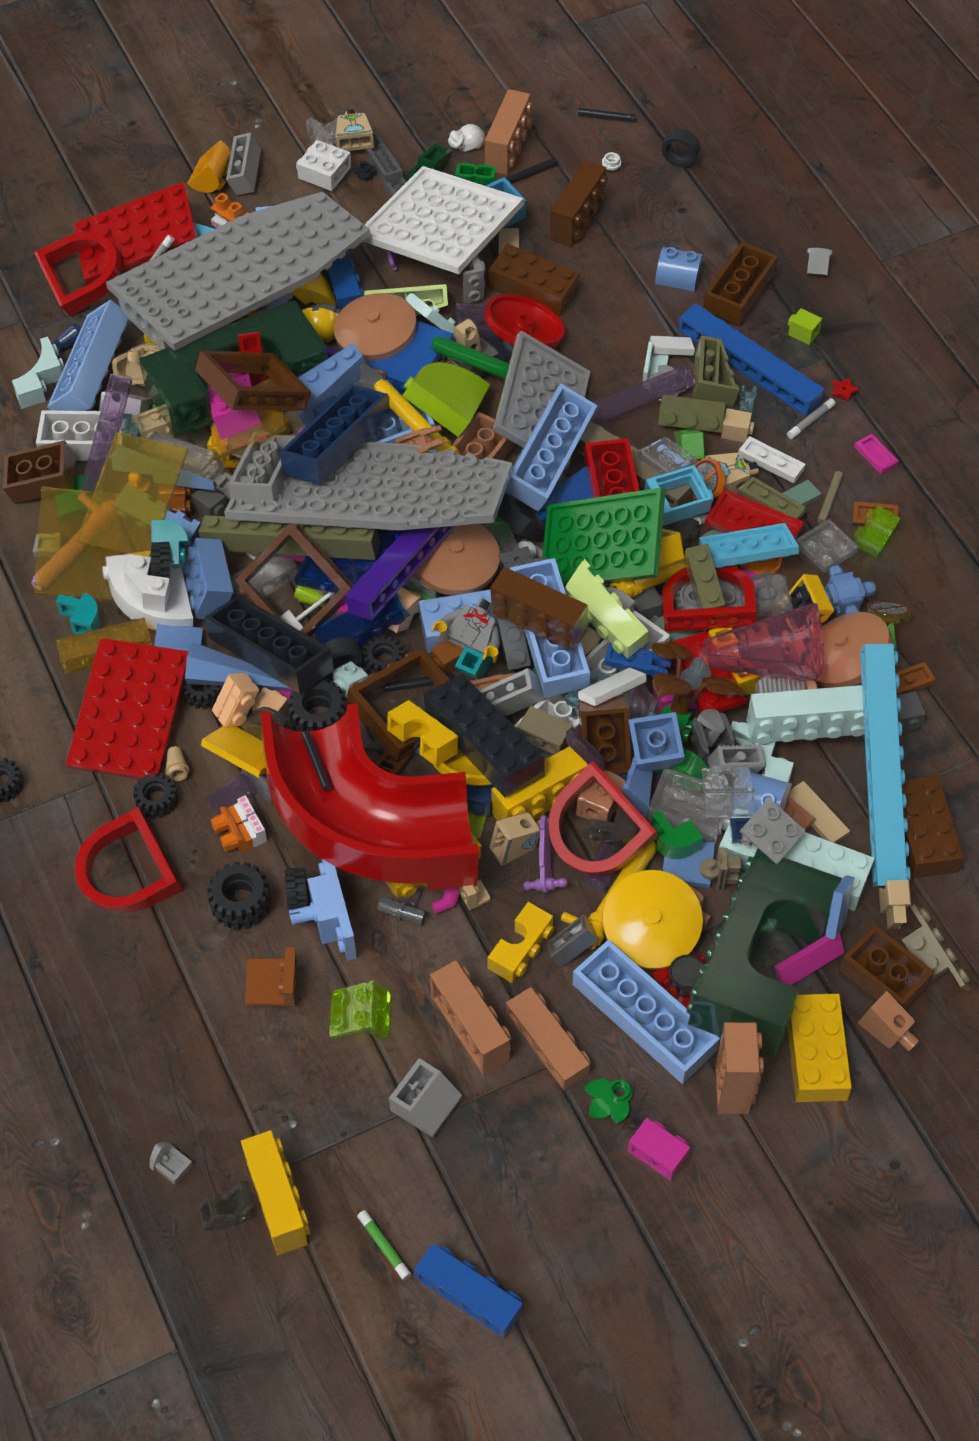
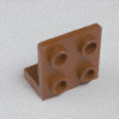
M285 947V957L280 959H248L245 990L246 1006H295L298 968L296 947Z

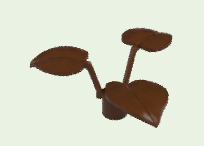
M671 641L652 643L651 649L656 655L677 661L676 677L667 673H657L653 677V687L658 698L673 695L670 706L672 712L681 715L688 714L691 702H696L698 695L706 687L707 690L713 693L745 697L744 690L735 681L724 676H708L706 682H703L694 695H692L691 685L681 680V658H689V650L682 644Z

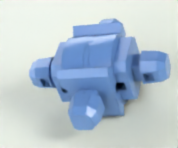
M838 565L830 567V578L825 586V592L836 611V616L859 612L864 598L876 592L874 582L861 583L859 577H853V572L844 573Z

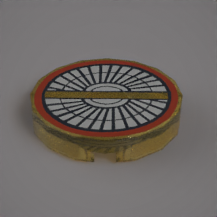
M874 601L866 605L867 613L879 616L885 623H899L900 619H904L907 622L911 619V608L901 603Z

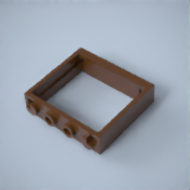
M200 351L195 368L196 372L232 410H306L311 391L274 353ZM228 373L267 374L278 387L239 386Z
M290 523L235 581L240 585L238 589L246 597L250 596L255 605L284 621L249 581L293 538L340 589L300 630L312 637L346 602L345 595L354 587V584L299 524Z
M423 648L407 653L404 658L397 662L389 663L380 672H373L364 681L354 683L350 686L347 693L346 703L357 704L359 718L396 762L420 748V737H412L402 742L387 730V724L364 699V696L417 666L432 680L436 687L449 681L450 679Z

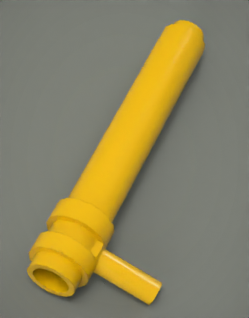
M380 379L374 385L375 391L388 394L389 407L413 432L432 427L387 380ZM439 433L430 434L432 441L439 438L445 441V444L437 446L438 451L445 452L447 449L455 450L456 454L460 455V451L455 446H451V442L445 436L442 437Z
M684 559L676 561V564L673 566L659 567L658 577L616 582L612 583L609 587L619 589L632 598L641 594L643 590L666 582L674 573L685 568L686 565Z
M654 842L623 867L597 910L589 916L588 921L598 938L594 944L588 947L589 949H595L604 940L603 910L610 892L627 876L645 870L656 853V844ZM564 912L561 916V921L571 924L579 917Z

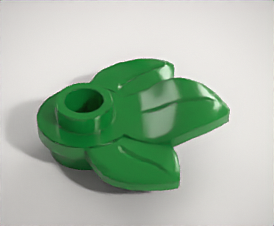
M600 1078L589 1082L584 1087V1090L594 1098L589 1108V1116L591 1118L603 1119L611 1116L612 1120L618 1124L628 1116V1102L632 1098V1087L628 1082L621 1079L610 1082ZM620 1090L624 1093V1095L617 1096L615 1095V1092Z

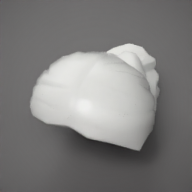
M467 124L458 131L453 130L450 133L448 143L452 148L464 152L472 149L479 150L485 144L486 137L479 126Z

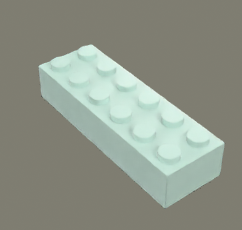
M862 685L751 694L746 719L751 743L767 744L774 741L790 742L799 739L814 740L824 737L838 738L840 736L863 735Z
M736 807L732 818H751L754 813ZM730 823L719 845V848H727V855H740V869L831 903L833 893L844 876L855 877L849 909L852 911L856 910L874 862V858L804 832L778 864H775L754 844L745 846L743 843L732 844Z

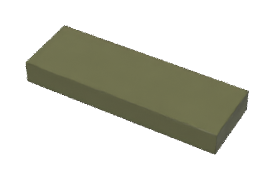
M753 476L740 489L739 494L798 520L806 513L807 507Z

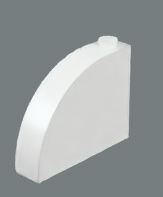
M151 551L133 553V555L151 557ZM129 554L106 557V566H102L104 580L108 579L114 601L130 619L153 630L157 629V623L169 626L193 627V616L182 569H174L170 565V596L166 612L142 609L138 604V600L125 589L124 570Z

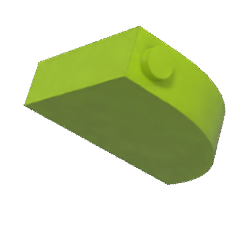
M430 363L425 365L415 378L410 376L404 385L406 390L402 396L459 437L473 418L490 384L462 367L449 363Z

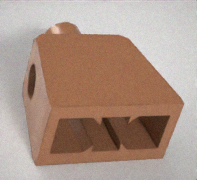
M887 991L858 1022L861 1027L887 1048H891L898 1041L906 1050L910 1051L919 1042L908 1030L915 1023L914 1019Z

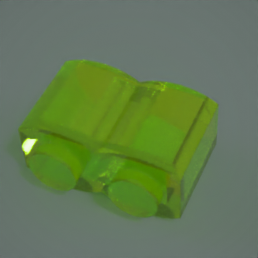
M879 505L876 506L875 510L870 508L864 518L867 523L863 528L859 526L853 536L856 539L854 546L877 558L901 518Z

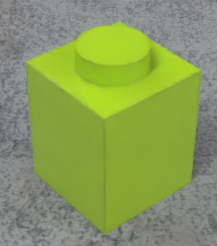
M800 308L796 314H792L788 321V335L810 345L820 333L822 318Z

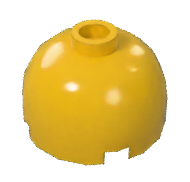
M312 308L303 309L299 322L300 331L323 344L329 343L335 339L334 323L338 314L324 308H319V311H312Z

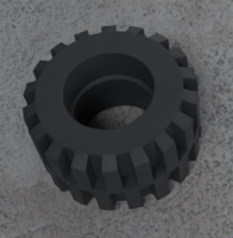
M321 679V681L316 682L301 694L296 691L291 692L290 700H288L292 729L300 732L316 731L329 727L339 721L347 709L345 693H342L341 687H336L334 682L327 683V679ZM314 707L328 708L326 712L321 714H311L308 712Z
M234 862L232 866L228 863L224 865L223 870L219 868L215 871L216 876H211L209 879L210 884L207 885V896L211 912L219 923L223 922L227 928L232 925L236 930H239L240 926L248 929L250 924L257 925L259 924V918L264 919L267 916L266 911H269L271 907V894L268 880L263 871L259 872V867L255 865L250 867L248 862H244L243 865H240L239 862ZM237 890H247L252 893L243 901L235 902L227 899L232 892Z

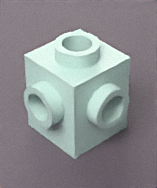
M353 662L333 670V682L336 684V687H341L346 699L351 685L356 682L360 683L368 678L364 670Z

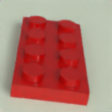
M723 489L705 518L704 525L723 533L786 523L796 540L803 528L804 522Z
M707 631L671 641L682 644L690 652L689 658H681V679L691 685L692 695H694L703 682H706L708 676H724L737 683ZM672 659V663L677 670V661ZM706 687L698 695L695 703L700 712L707 709H716L718 712H722L746 704L747 697L717 694L707 690Z

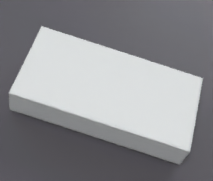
M650 337V342H653V354L694 355L695 348L690 337Z

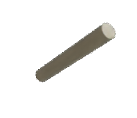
M836 471L817 519V522L821 525L826 523L842 480L843 473L840 471Z

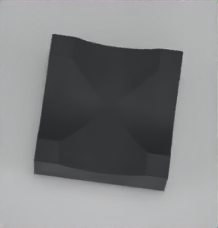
M504 493L497 515L504 522H509L512 525L510 529L517 536L523 535L529 541L535 540L541 543L544 540L546 524L540 523L534 518L530 506L522 501H514L509 494Z

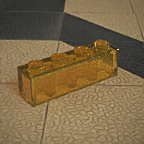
M145 617L55 640L64 674L92 668L100 638L152 646Z

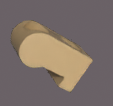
M466 319L453 329L457 343L469 348L472 346L474 350L482 351L478 330L470 319Z

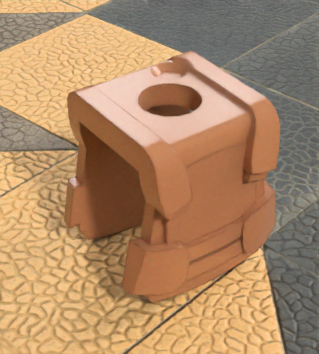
M601 769L622 793L626 781L612 772ZM597 782L592 783L579 795L577 800L576 815L595 822L604 828L609 826L611 816L615 812L620 811L619 806Z

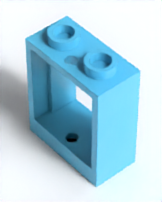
M695 465L646 479L644 490L662 488L666 491L689 484L697 498L696 501L673 508L670 507L665 498L663 526L710 511L713 494L710 489H707L703 475L697 471Z

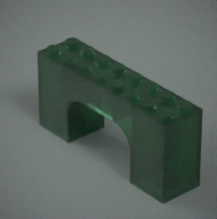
M295 300L219 328L175 351L168 347L139 358L145 389L174 438L214 423L209 393L206 389L208 383L195 370L200 351L240 352L238 335L259 331L262 353H274L297 378L328 359L327 347Z
M757 848L754 857L749 856L745 866L747 872L741 874L737 885L740 889L737 892L734 891L730 901L732 907L726 909L722 920L723 925L721 928H718L714 938L715 944L709 948L706 965H702L698 975L700 980L692 988L691 1000L686 1013L690 1014L688 1025L719 1037L722 1036L724 1023H756L757 1033L762 1035V1047L759 1049V1052L776 1057L789 1025L800 988L758 973L748 961L757 938L768 931H784L812 942L821 939L828 924L833 893L842 881V878L784 857L778 864H775Z

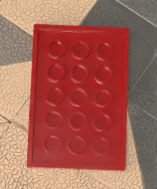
M184 182L74 223L75 234L96 233L112 242L121 255V272L148 262L168 234L175 240L166 252L198 238L188 191ZM87 247L78 250L83 278L87 285L94 282L103 273L107 265L106 250L99 247Z
M100 638L65 765L67 768L133 779L141 778L142 780H145L144 775L148 774L149 778L152 777V773H156L157 777H159L185 680L189 651Z

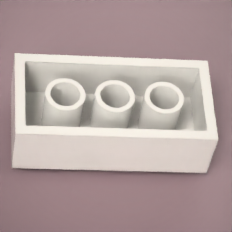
M42 410L36 446L65 440L76 455V460L112 461L111 455L120 446L128 448L130 424L127 411Z

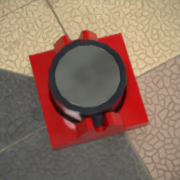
M693 950L689 955L676 957L671 962L670 967L659 969L651 974V978L687 1010L717 993L722 987L713 976L714 972L711 964L707 965L705 957H698Z

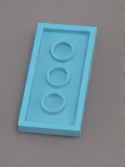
M786 523L699 537V545L708 544L715 568L799 554V546Z

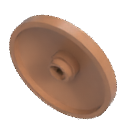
M388 293L369 294L355 299L340 311L334 323V335L339 348L343 350L354 343L365 361L383 360L400 353L412 342L417 331V319L413 307L405 299Z
M481 524L458 525L417 569L415 575L424 585L442 594L459 595L477 592L486 587L498 571L500 561L498 543L490 531Z
M854 612L839 616L818 629L805 647L816 685L823 688L854 686L861 683L860 648L865 644H892V635L886 623L875 614Z

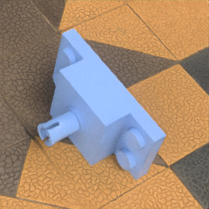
M322 859V863L318 864L320 876L307 879L311 899L310 905L289 910L292 926L314 920L317 923L322 944L337 941L340 953L345 952L347 961L357 959L354 935L335 866Z

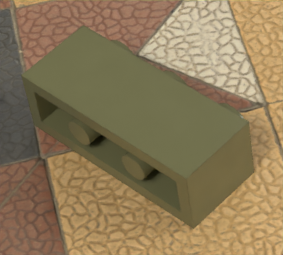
M662 395L658 425L722 433L726 403Z
M708 544L686 548L684 562L698 609L725 607V601Z

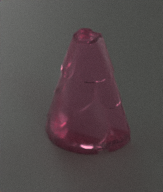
M817 603L805 605L705 639L703 649L699 652L700 661L707 668L742 675L749 673L757 676H772L807 682L820 681L824 670V643L821 641L820 631L823 630Z

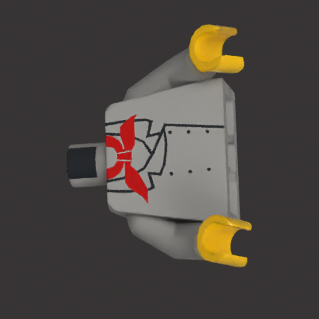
M480 599L476 608L465 605L463 609L457 608L445 615L440 621L434 623L430 632L434 630L439 631V638H442L445 634L444 640L463 649L466 646L482 653L483 660H485L486 656H491L493 663L496 662L500 645L499 629L494 624L495 618L488 615L491 603L487 600Z

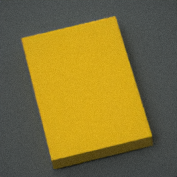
M222 726L202 739V747L254 776L260 777L266 773L263 741L236 726Z

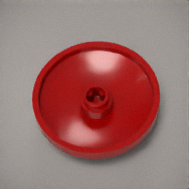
M515 294L495 296L488 301L484 311V318L489 328L499 337L513 345L515 344L517 334L523 331L553 349L561 343L565 333L564 323L552 309L541 302Z

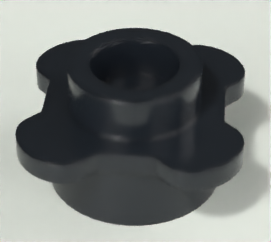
M361 161L359 166L353 169V173L357 174L361 180H369L372 178L373 172L376 171V166L370 165L367 161Z

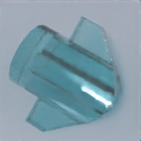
M696 657L690 666L681 673V679L688 682L692 689H698L703 679L709 677L712 672L700 657Z

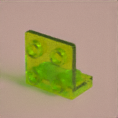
M374 980L334 990L331 1000L329 1036L334 1039L367 1031L379 1040L388 1038L390 991Z

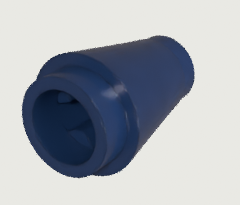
M77 323L74 325L70 324L54 340L55 345L60 351L75 344L81 330Z

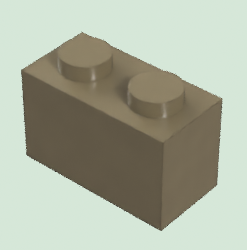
M530 706L517 727V730L535 748L550 755L565 749L573 736V724H570L563 718L550 715L543 709H537Z

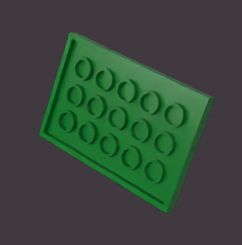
M662 488L548 505L542 558H555L564 589L584 560L590 564L588 570L594 577L599 575L604 580L603 584L658 577L666 491Z

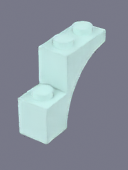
M48 337L40 339L42 351L36 365L23 376L12 380L22 409L46 402L44 393L47 392L45 385L59 381L64 369L62 359H57V356H59L55 344H51Z
M732 721L731 730L735 735V744L739 746H749L750 744L758 746L760 744L751 743L747 723ZM776 741L760 744L765 761V767L761 769L762 775L789 783L794 763L784 758L772 757Z

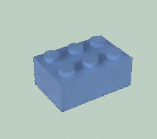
M195 538L192 547L188 549L186 562H183L182 572L185 574V585L187 592H189V603L191 610H193L194 619H205V616L230 601L233 588L222 541L220 539Z

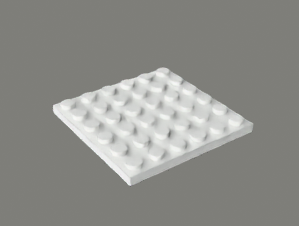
M422 166L365 224L370 229V236L363 242L460 274L522 208L524 200L521 197Z

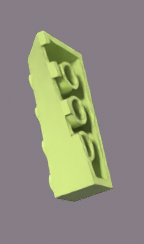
M446 284L364 291V296L375 293H388L405 300L410 293H413L430 308H433L434 305L437 308L448 305ZM414 309L416 316L421 314L416 309Z
M584 560L565 586V593L574 599L588 604V624L591 623L596 628L601 638L608 639L618 654L622 653L628 659L648 643V630L629 608L623 609L620 598L614 592L608 593L603 584L604 580L599 575L594 577L588 570L590 564Z

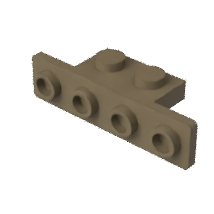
M916 904L910 906L922 926L902 939L908 951L934 971L931 982L950 970L960 987L967 992L970 991L972 988L968 983L971 981L969 975L963 968L959 969L955 963L958 960L957 956L950 947L946 948L942 941L945 940V937L937 927L933 928L930 920H932V917L925 907L920 908Z

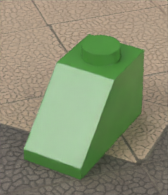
M696 429L674 431L680 459L686 460V463H697L699 459L704 458L703 432Z

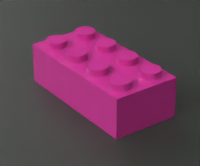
M229 373L230 377L239 386H255L250 373ZM208 385L212 418L221 440L263 426L260 410H232Z

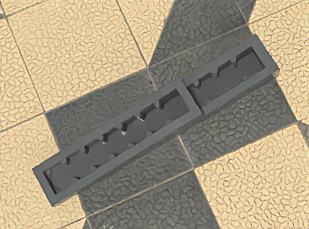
M372 131L374 148L364 149L371 164L376 166V173L391 198L406 183V180L403 177V170L376 131Z

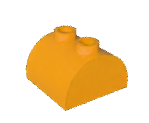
M218 141L199 159L187 183L194 190L210 193L216 189L219 191L224 186L226 181L222 178L223 176L227 177L231 151L223 141Z

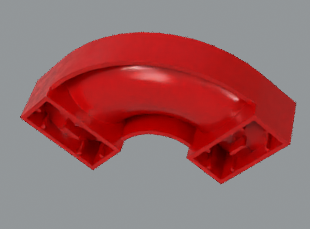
M348 704L345 714L339 721L324 729L309 731L332 787L331 790L324 792L301 738L302 732L283 728L273 720L270 712H261L263 751L269 793L284 824L306 848L335 867L369 879L393 883H427L428 891L460 888L469 885L477 886L479 849L478 844L473 845L470 833L465 772L409 777L395 775L379 768L370 760L363 748L357 704Z

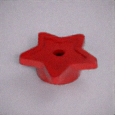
M849 378L842 382L835 380L832 382L835 388L832 395L841 400H849L852 393L858 392V388L851 385Z

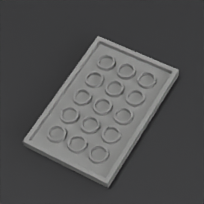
M520 331L514 344L493 431L524 447L560 383L585 398L590 371L525 332ZM571 456L563 470L569 467Z

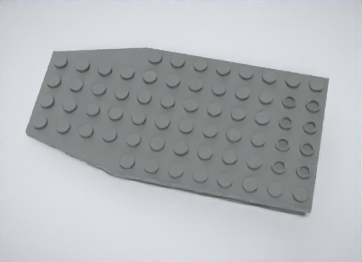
M322 191L237 217L157 258L151 259L120 276H116L107 281L106 284L108 290L119 299L121 312L165 353H168L315 280L320 276V271L323 269L328 270L334 260L343 258L348 249H354L370 236V229Z
M254 434L228 483L231 500L224 513L226 519L236 521L277 522L280 524L295 523L345 528L386 529L389 531L494 523L513 468L511 462L488 457L480 460L474 454L457 455L455 450L450 449L443 452L438 451V447H433V450L418 453L415 450L423 446L417 444L363 442L321 484H315L283 474L280 451L296 436Z

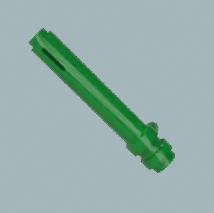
M434 336L430 346L433 352L506 380L510 363L447 338Z

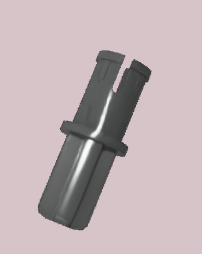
M384 897L380 898L377 905V910L395 916L400 921L404 919L421 926L427 914L426 910L409 906L407 902L399 903Z

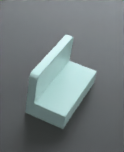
M649 341L642 389L660 391V389L647 383V379L652 374L659 373L658 366L668 364L669 355L653 354V342Z

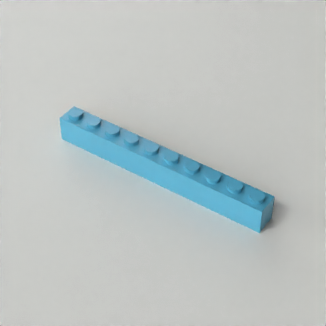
M865 644L860 648L870 844L871 857L874 858L872 881L873 888H883L888 880L910 881V868L906 866L909 845L908 842H905L904 832H907L908 823L907 819L903 818V808L906 807V796L902 794L905 773L904 770H901L900 760H903V747L899 746L902 724L898 722L897 713L900 712L901 702L900 698L896 696V689L899 688V675L895 674L898 653L894 651V644Z

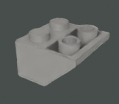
M419 1058L389 1097L390 1111L433 1138L461 1100L462 1095L439 1070Z

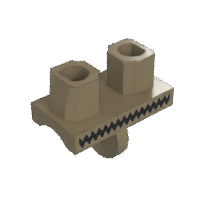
M719 848L717 860L710 858L701 863L700 874L710 880L718 877L716 890L723 891L725 884L738 883V872H740L741 868L740 855H727V848Z

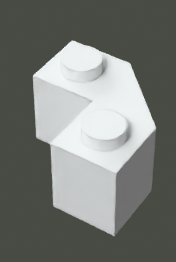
M129 554L124 570L125 589L138 600V604L142 609L165 613L170 596L169 578L151 576V557Z

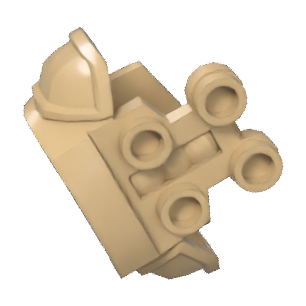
M145 343L131 348L130 351L113 359L112 370L115 377L124 384H138L139 386L146 387L162 384L171 385L184 377L186 373V360L173 353V351L165 353L155 343ZM147 361H154L156 363L157 369L155 372L150 373L146 371L145 363Z

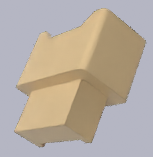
M888 880L884 889L879 888L881 913H886L888 929H900L903 923H907L906 909L911 905L909 880Z

